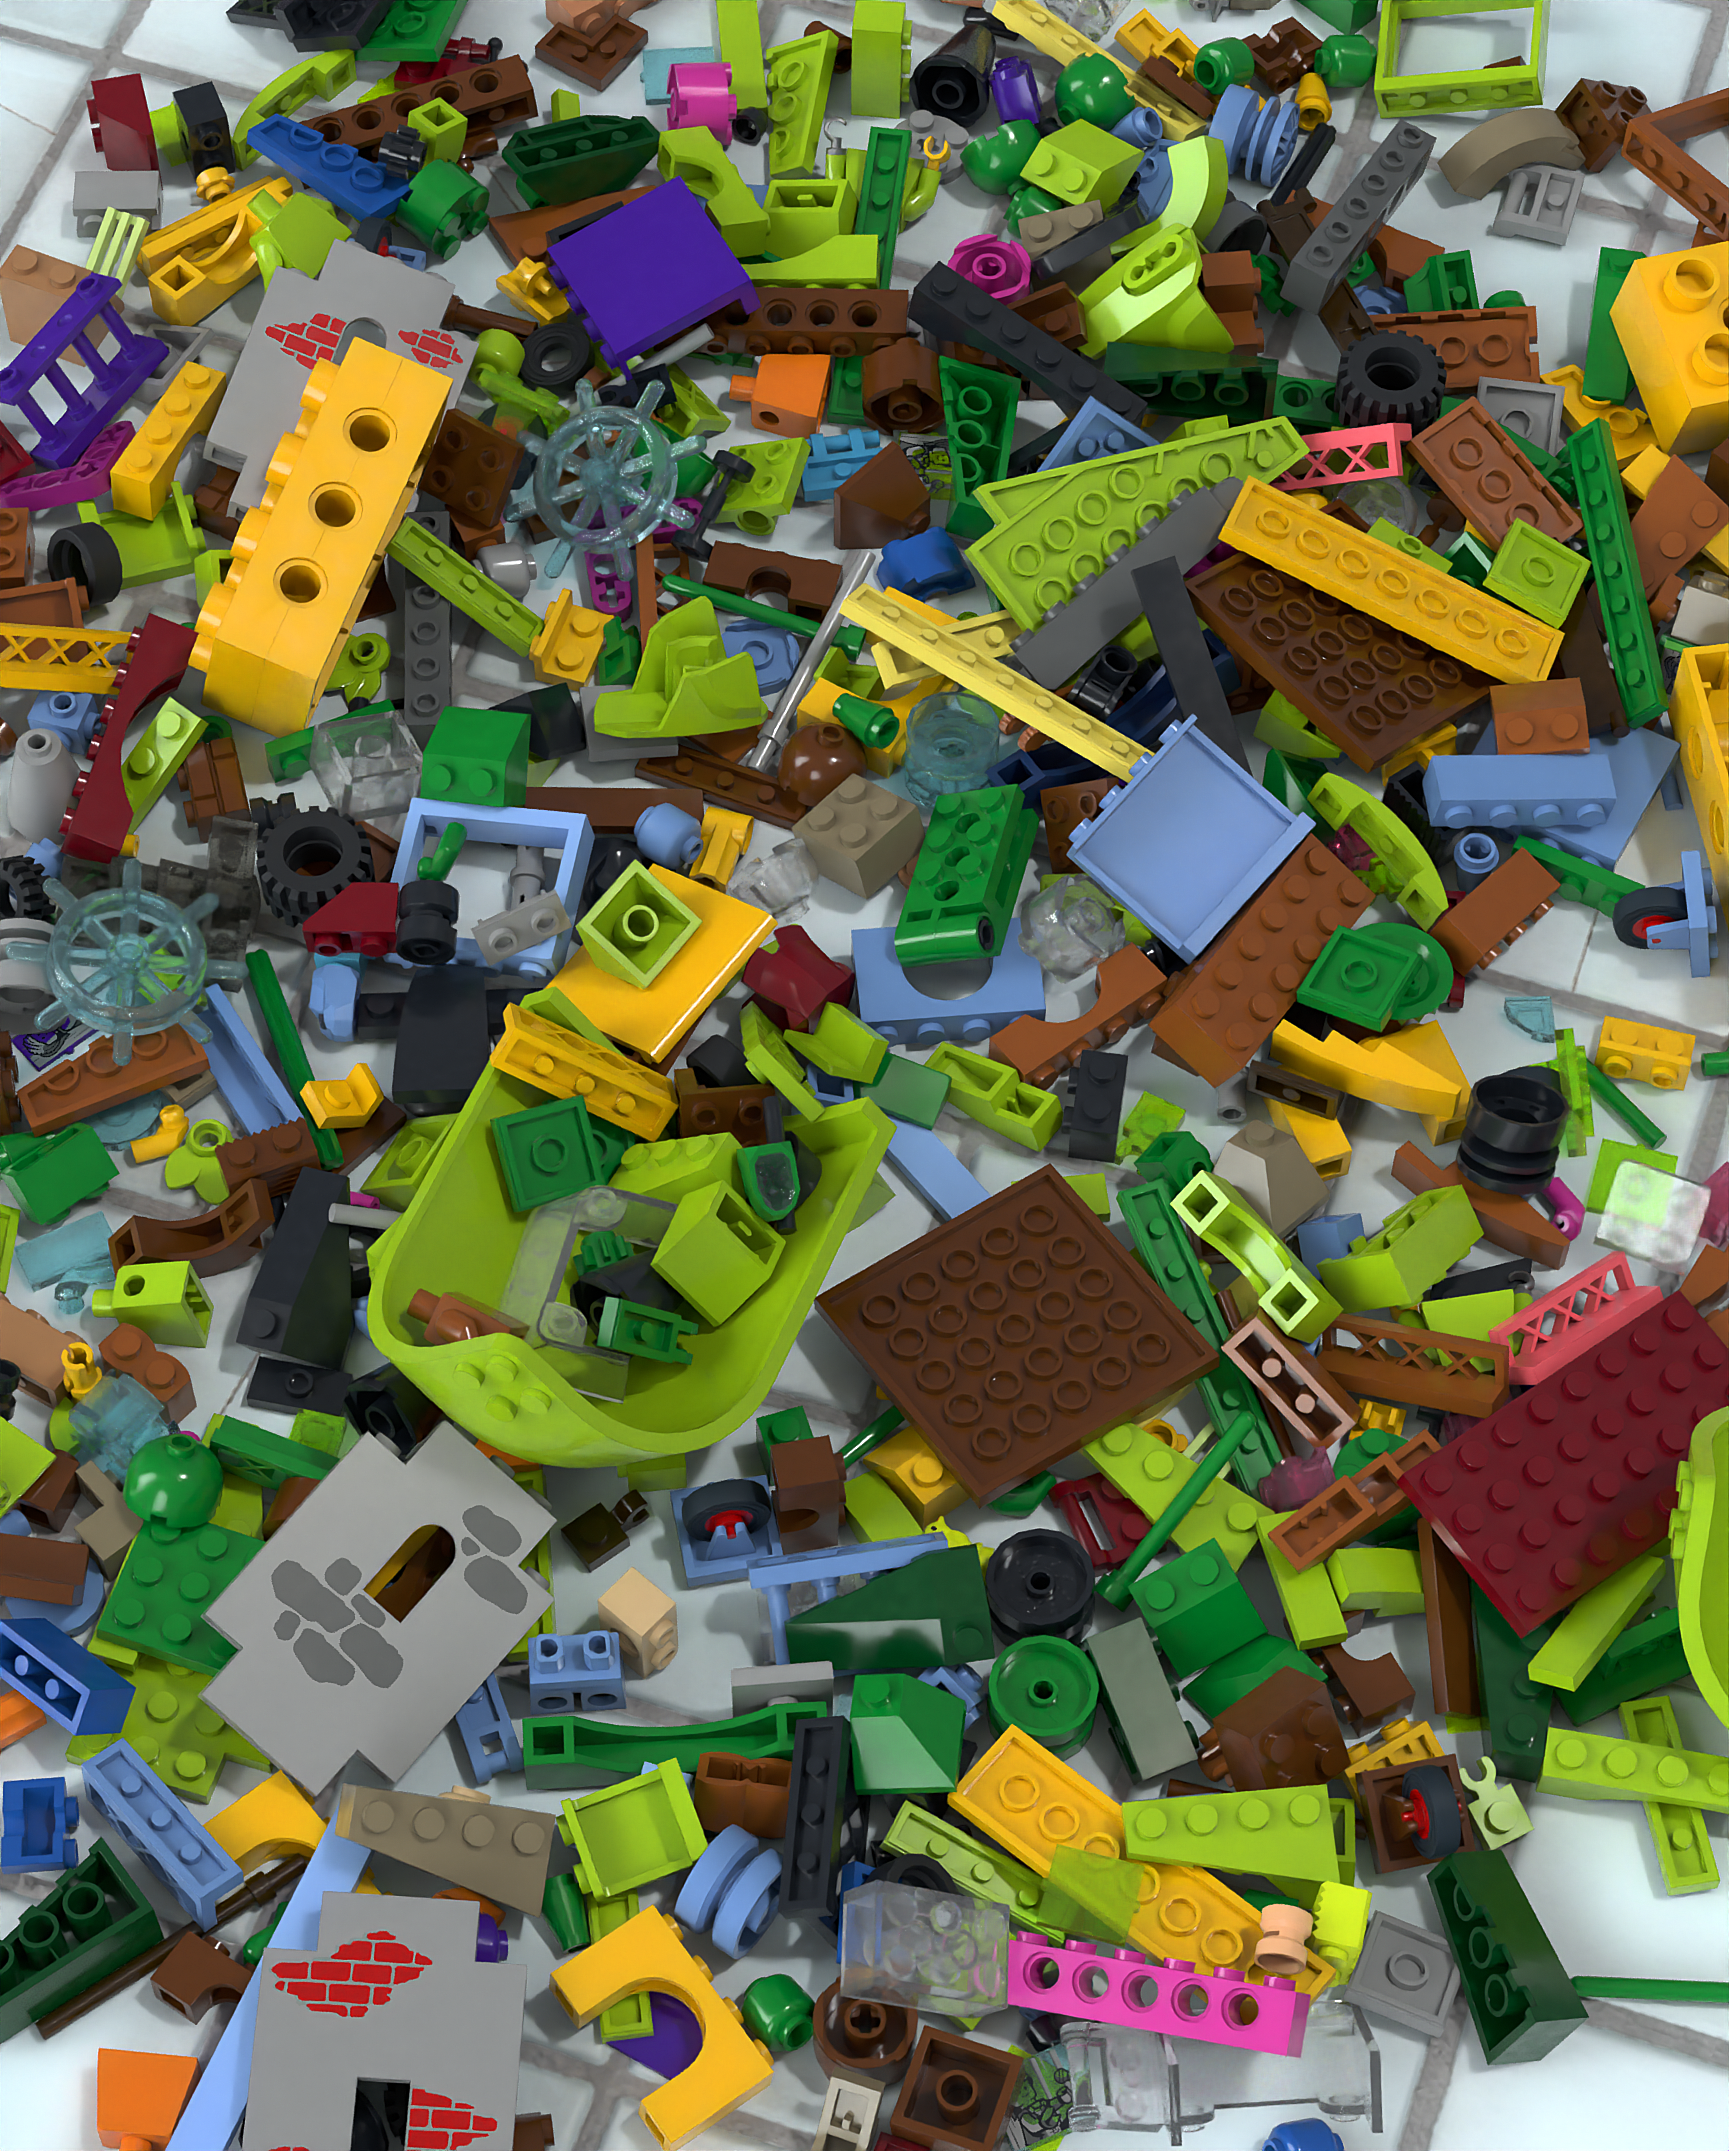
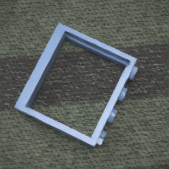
M412 798L390 883H399L400 891L404 885L416 880L417 866L422 857L426 837H442L445 827L451 822L460 823L466 828V840L564 849L555 890L570 920L571 928L542 941L541 946L533 945L491 966H488L476 939L457 937L454 958L449 962L439 964H462L481 967L483 976L489 978H497L502 974L520 976L531 982H535L536 978L552 980L565 964L595 835L587 815ZM387 953L383 956L386 963L401 964L403 969L412 968L413 965L436 966L415 964L404 960L397 953Z

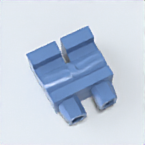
M607 1630L589 1631L588 1634L558 1636L556 1633L539 1634L535 1638H528L531 1715L575 1712L574 1693H581L582 1711L627 1708L624 1660L621 1654V1647L619 1646L618 1632L609 1633ZM601 1693L612 1694V1695L604 1696V1697H596V1696H593V1695L601 1694ZM546 1697H561L560 1699L556 1700L543 1699Z

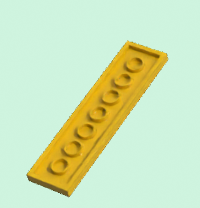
M1250 475L1245 481L1218 536V539L1230 544L1235 549L1244 551L1270 564L1275 569L1284 571L1310 584L1315 589L1323 591L1351 605L1353 608L1363 611L1391 625L1393 628L1403 631L1431 645L1433 648L1443 651L1507 684L1546 681L1565 633Z
M1014 1724L1010 1725L958 1783L957 1792H950L948 1794L947 1804L1140 1953L1146 1954V1957L1158 1967L1163 1968L1164 1958L1167 1957L1196 1963L1195 1974L1213 1977L1214 1966L1246 1972L1245 1983L1263 1986L1265 1975L1296 1981L1294 1992L1311 1995L1309 2008L1335 1979L1337 1970L1306 1946H1304L1308 1951L1305 1971L1299 1974H1278L1259 1967L1254 1962L1257 1942L1263 1939L1264 1935L1260 1928L1262 1916L1260 1911L1200 1866L1189 1868L1127 1858L1121 1806ZM1202 1987L1196 1989L1193 1994L1208 2004L1206 1991ZM1252 1996L1246 1998L1240 2006V2017L1246 2025L1254 2022L1258 2015V2004Z

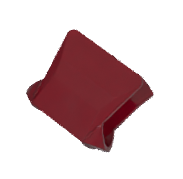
M801 925L780 927L773 932L779 945L777 951L771 954L758 947L745 966L741 982L755 993L743 1003L741 1010L753 1001L783 1033L786 1029L813 1035L826 1002L840 1004L846 1009L849 1007L855 986V973L848 966L832 961L811 940Z

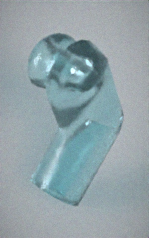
M111 1258L75 1265L66 1271L56 1286L54 1299L59 1301L58 1307L62 1313L75 1314L80 1312L85 1306L82 1296L90 1286L115 1281Z

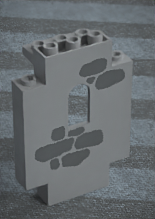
M446 1420L439 1423L423 1441L419 1442L405 1457L407 1460L404 1463L397 1458L401 1450L382 1433L379 1432L374 1437L367 1431L361 1435L200 1616L238 1651L197 1697L278 1769L282 1770L294 1783L301 1788L305 1787V1791L311 1797L318 1796L353 1754L359 1757L388 1784H395L555 1600L547 1592L550 1584L541 1574L529 1566L524 1571L518 1566L556 1523L557 1520L549 1513L553 1508L552 1505L532 1488L525 1492L512 1480L515 1475L513 1469L496 1455H492L490 1459L487 1458L474 1446L478 1439L456 1422L453 1425ZM425 1525L440 1526L454 1540V1560L406 1617L399 1622L363 1589L414 1531Z

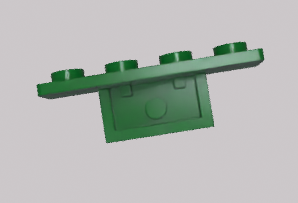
M1660 1607L1644 1618L1643 1623L1627 1629L1625 1626L1575 1692L1553 1686L1555 1698L1574 1727H1580L1618 1709L1622 1702L1635 1701L1692 1674L1684 1653L1679 1627L1678 1608Z

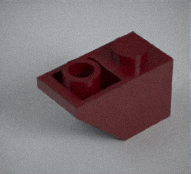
M352 882L303 922L302 932L308 952H315L327 957L337 956L341 953H362L370 957H381L387 953H397L395 950L397 926L401 921L398 916L399 883Z

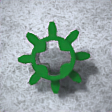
M601 1230L589 1234L581 1241L580 1249L582 1254L574 1256L573 1260L580 1278L584 1273L634 1256L631 1243L624 1241L623 1235L616 1237L615 1233L611 1230Z

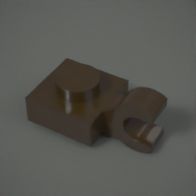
M637 1489L624 1495L610 1512L600 1502L560 1529L562 1538L591 1573L630 1546L629 1537L625 1532L638 1526L650 1516L645 1509L648 1503Z

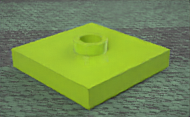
M1516 518L1510 525L1482 585L1559 629L1569 613L1592 562L1521 519Z

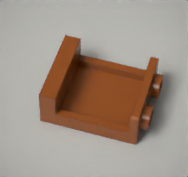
M75 577L0 590V623L85 629L82 613L90 611L86 585L77 586ZM0 635L1 653L10 646L4 635ZM13 636V638L15 639V641H16L18 638L21 637V636ZM36 638L22 650L29 659L37 660L50 650L51 646L45 638ZM54 639V641H55L56 643H58L59 641L62 640V639ZM76 641L63 653L70 662L78 663L92 650L85 641ZM16 654L15 656L12 657V658H19V659H20V657L18 656V654ZM57 657V658L54 659L53 661H61V660L59 659V657Z

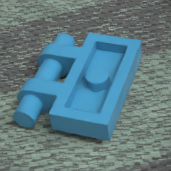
M860 428L849 429L847 434L823 437V433L810 434L809 439L805 440L811 447L800 480L804 502L834 499V491L883 449L880 447L878 430L861 432Z

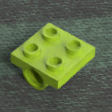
M798 437L730 447L728 452L749 462L755 467L756 472L750 483H743L732 478L725 492L728 497L715 524L734 521L741 530L757 536L771 534L775 530L779 515L790 514L811 450L805 438ZM721 472V475H720V478H719V481H718V484H717L716 489L718 488L719 484L721 483V481H722V479H723V477H724V475H725V474H723L722 472Z

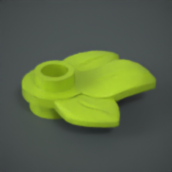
M365 633L358 637L350 634L324 692L344 689L348 704L354 697L358 696L365 697L370 701L380 690L382 684L381 673L388 667L390 662L391 649L385 638L377 633ZM374 648L369 656L362 657L367 650Z
M204 1119L192 1126L186 1136L185 1145L173 1151L166 1162L165 1182L168 1189L176 1190L194 1185L199 1196L207 1203L215 1206L221 1205L229 1198L214 1151L217 1144L224 1146L226 1141L233 1143L235 1140L225 1125L214 1119ZM208 1141L217 1143L212 1147H202Z

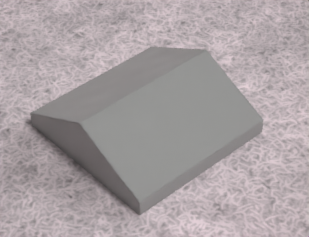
M152 323L143 333V336L162 340L170 353L131 397L148 405L162 396L187 361L193 362L215 334L212 329Z

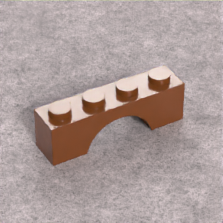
M1292 190L1284 204L1295 201L1293 198L1295 190ZM1313 197L1317 203V208L1307 215L1314 227L1317 228L1334 205ZM1385 225L1366 250L1377 268L1383 287H1389L1404 296L1403 282L1418 272L1424 266L1428 257L1445 254L1444 247L1407 234L1389 225ZM1270 238L1269 251L1282 256L1272 238Z
M1131 942L1097 965L1095 993L1098 1000L1090 1011L1075 1020L1059 1023L1038 1020L1024 1014L989 1038L988 1059L1016 1069L1021 1082L1045 1091L1054 1084L1060 1074L1071 1066L1080 1067L1082 1049L1095 1051L1107 1042L1115 1043L1127 1033L1129 1027L1142 1018L1150 1019L1154 1017L1165 1004L1166 996H1164L1163 991L1168 978Z

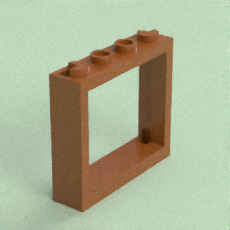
M1729 88L1628 120L1621 156L1725 242L1729 241V188L1675 144L1676 142L1729 125Z

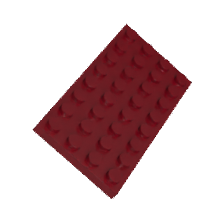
M1677 1290L1403 1473L1396 1483L1518 1636L1523 1639L1668 1537L1672 1508L1678 1509L1679 1492L1676 1491L1679 1461L1688 1462L1692 1433L1703 1418L1714 1411L1729 1406V1349L1683 1293Z

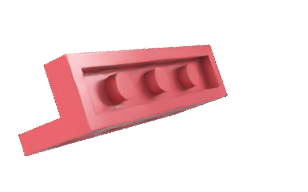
M1387 423L1300 436L1311 450L1304 457L1313 464L1312 468L1303 480H1297L1286 470L1268 485L1286 492L1403 476L1400 443L1409 442L1412 439L1411 424ZM1387 445L1389 468L1376 469L1365 460V457L1374 446ZM1344 451L1353 460L1343 474L1337 475L1325 463L1333 452ZM1359 466L1366 470L1361 472H1355ZM1320 471L1326 475L1325 477L1315 478ZM1280 477L1284 478L1287 481L1277 483Z
M1613 1251L1487 1332L1491 1343L1509 1346V1384L1537 1385L1664 1300L1660 1286H1635L1624 1251ZM1613 1270L1619 1288L1612 1295L1603 1292L1607 1272ZM1579 1290L1588 1294L1581 1315L1571 1312L1576 1292ZM1549 1310L1555 1313L1556 1317L1552 1332L1547 1336L1540 1332L1544 1313ZM1518 1331L1524 1334L1520 1353L1514 1357L1507 1336Z

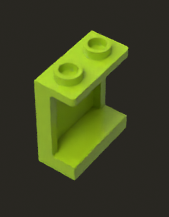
M179 480L170 482L172 496L167 499L153 521L117 509L98 514L94 498L77 502L81 524L94 522L102 526L110 534L119 551L123 576L120 590L195 573L194 558L200 556L201 553L207 552L202 528H193L191 520L197 519L192 494L183 495Z
M676 1757L657 1764L658 1769L576 1800L568 1798L560 1801L565 1814L555 1818L565 1846L573 1843L576 1844L582 1862L573 1865V1869L583 1895L593 1892L597 1903L691 1869L708 1848V1843Z

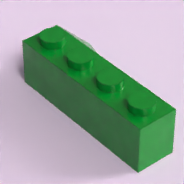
M940 355L938 366L952 467L945 531L978 540L993 529L995 523L972 492L981 485L1006 480L1022 379Z

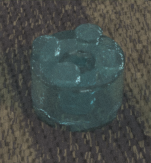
M110 1369L69 1411L68 1420L75 1428L70 1434L72 1440L87 1454L91 1455L96 1451L109 1463L106 1465V1468L111 1470L122 1484H125L126 1472L131 1458L146 1442L166 1435L181 1434V1431L174 1419L168 1425L162 1420L159 1413L165 1407L154 1395L125 1373L116 1379L115 1369Z

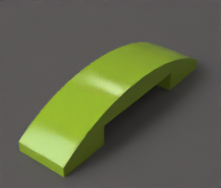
M350 49L333 50L310 58L281 74L253 99L241 116L232 138L236 167L239 170H245L263 155L247 144L249 129L276 113L288 118L315 95H319L327 102H330L357 80L354 51Z
M1329 772L1324 774L1306 799L1336 832L1348 823L1405 886L1396 900L1427 933L1449 907L1441 879L1427 852L1409 828L1382 802L1342 777Z

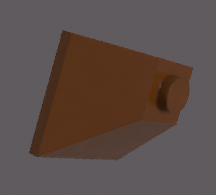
M894 441L889 443L834 491V546L838 549H881L893 540L899 539L904 541L915 535L923 534L927 530L931 521V496L901 447Z

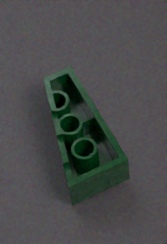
M1467 1572L1481 1709L1479 1721L1483 1754L1488 1756L1494 1763L1496 1776L1536 1783L1544 1757L1553 1686L1530 1680L1528 1665L1563 1622L1564 1610L1521 1639Z

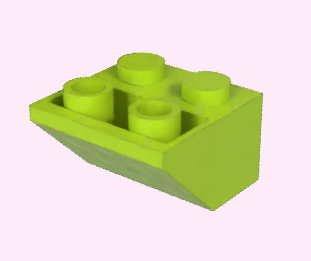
M771 180L762 210L768 213L771 223V232L769 236H766L764 250L785 260L810 251L835 235H854L859 202L849 180Z
M1275 689L1261 711L1253 736L1276 749L1307 758H1339L1343 751Z
M721 1180L683 1196L652 1260L651 1266L706 1320L716 1327L731 1316L771 1277L786 1241L764 1219L757 1215L754 1209L724 1180Z

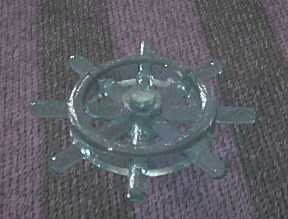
M581 378L575 384L580 413L561 424L548 440L526 430L517 433L516 441L525 445L526 450L538 455L533 473V497L506 507L503 511V518L508 523H515L539 514L550 531L560 538L544 568L545 575L548 578H558L572 553L577 549L593 554L612 553L618 578L624 582L630 581L634 576V569L629 547L646 538L663 519L683 529H689L694 525L695 518L692 513L672 504L678 479L677 461L704 451L707 447V440L702 435H695L671 444L666 435L649 420L664 393V384L660 380L649 382L634 410L612 405L597 407L592 383L586 378ZM622 430L608 454L603 432ZM641 436L646 442L650 453L625 462L636 440ZM585 440H587L590 452L588 460L573 454V451ZM563 468L578 475L580 478L558 487ZM652 471L648 491L633 484L631 478ZM584 497L569 523L560 505ZM601 504L606 528L586 530ZM638 506L631 515L622 520L620 507Z
M136 858L126 860L123 865L122 888L101 890L89 894L80 900L58 879H46L43 883V891L64 911L52 931L49 944L12 941L5 948L7 957L12 960L44 962L47 965L48 980L57 1000L36 1014L34 1017L36 1028L48 1030L71 1014L82 1023L94 1029L114 1034L113 1060L119 1066H125L131 1061L133 1036L155 1033L175 1023H178L199 1044L205 1045L210 1043L213 1038L212 1030L192 1011L202 993L205 978L243 980L249 973L247 965L243 962L208 959L206 944L196 923L218 907V897L214 893H206L182 909L173 901L159 894L142 890V864ZM120 917V935L115 936L100 920ZM139 919L158 926V928L144 938L138 935ZM83 930L102 949L70 945L74 938ZM174 939L183 952L184 957L154 953ZM69 965L99 967L101 969L79 983ZM154 973L186 975L177 990L172 992ZM108 987L106 1001L95 997V995ZM142 988L156 1003L134 1006L136 991Z

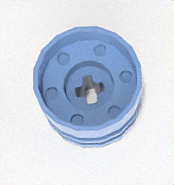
M1230 84L1218 104L1208 136L1223 140L1228 174L1233 175L1243 159H1245L1246 180L1255 181L1261 173V184L1275 187L1285 167L1288 165L1296 145L1300 105L1286 101L1280 110V98L1271 96L1262 111L1259 112L1260 98L1258 91Z

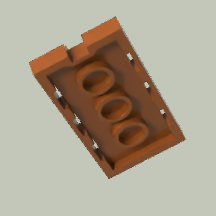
M1536 306L1369 315L1378 331L1388 329L1389 333H1397V330L1407 331L1406 336L1413 337L1416 334L1424 338V345L1432 344L1437 349L1436 356H1442L1445 362L1444 370L1447 371L1444 395L1477 394L1479 377L1540 383L1539 353L1530 352L1529 344H1537Z
M1474 396L1416 435L1406 446V449L1496 553L1510 525L1516 518L1521 519L1563 545L1581 533L1584 528L1582 520Z

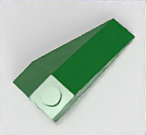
M1601 247L1593 285L1582 384V395L1588 396L1592 400L1611 401L1610 404L1623 406L1636 386L1609 312L1634 260L1647 258L1643 252Z

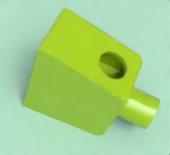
M190 1261L126 1265L118 1270L114 1289H96L93 1293L92 1311L96 1318H116L119 1324L127 1323L138 1327L151 1338L154 1344L206 1348L214 1305Z

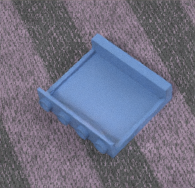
M1194 714L1183 724L1176 719L1158 739L1164 745L1153 757L1148 752H1145L1129 770V773L1134 778L1123 790L1116 784L1098 804L1104 811L1092 823L1086 817L1070 834L1068 838L1074 844L1066 854L1189 965L1317 824L1304 812L1298 817L1294 815L1195 727L1194 723L1197 717Z
M1493 719L1490 721L1471 755H1496ZM1629 727L1630 733L1623 738H1615L1611 730L1589 736L1590 754L1608 755L1617 794V800L1606 824H1598L1591 827L1581 826L1580 824L1553 825L1550 827H1538L1536 825H1511L1505 828L1493 826L1474 827L1496 836L1507 844H1514L1519 834H1522L1614 873L1619 859L1667 775L1670 776L1671 772L1675 770L1681 743L1643 727H1639L1636 730Z

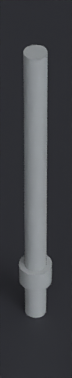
M861 549L774 715L771 719L765 720L757 737L760 741L746 766L747 768L763 773L775 749L782 747L789 734L787 726L845 618L844 615L839 613L843 600L863 584L876 559V556L869 550Z

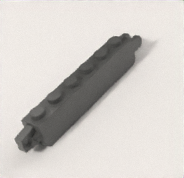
M1229 476L1222 480V482L1220 481L1213 485L1214 487L1209 490L1205 485L1192 493L1188 488L1182 490L1167 503L1171 511L1163 519L1159 520L1155 515L1135 532L1140 538L1129 549L1123 543L1104 559L1108 567L1101 574L1096 576L1093 572H1090L1072 588L1077 594L1066 605L1059 600L1040 616L1045 623L1033 633L1027 628L1009 644L1013 652L1003 660L1005 665L1048 691L1057 689L1144 611L1130 573L1133 569L1175 555L1181 575L1183 576L1222 541L1218 539V536L1229 516L1228 511L1233 508L1244 486L1243 480L1241 481L1235 478V476Z

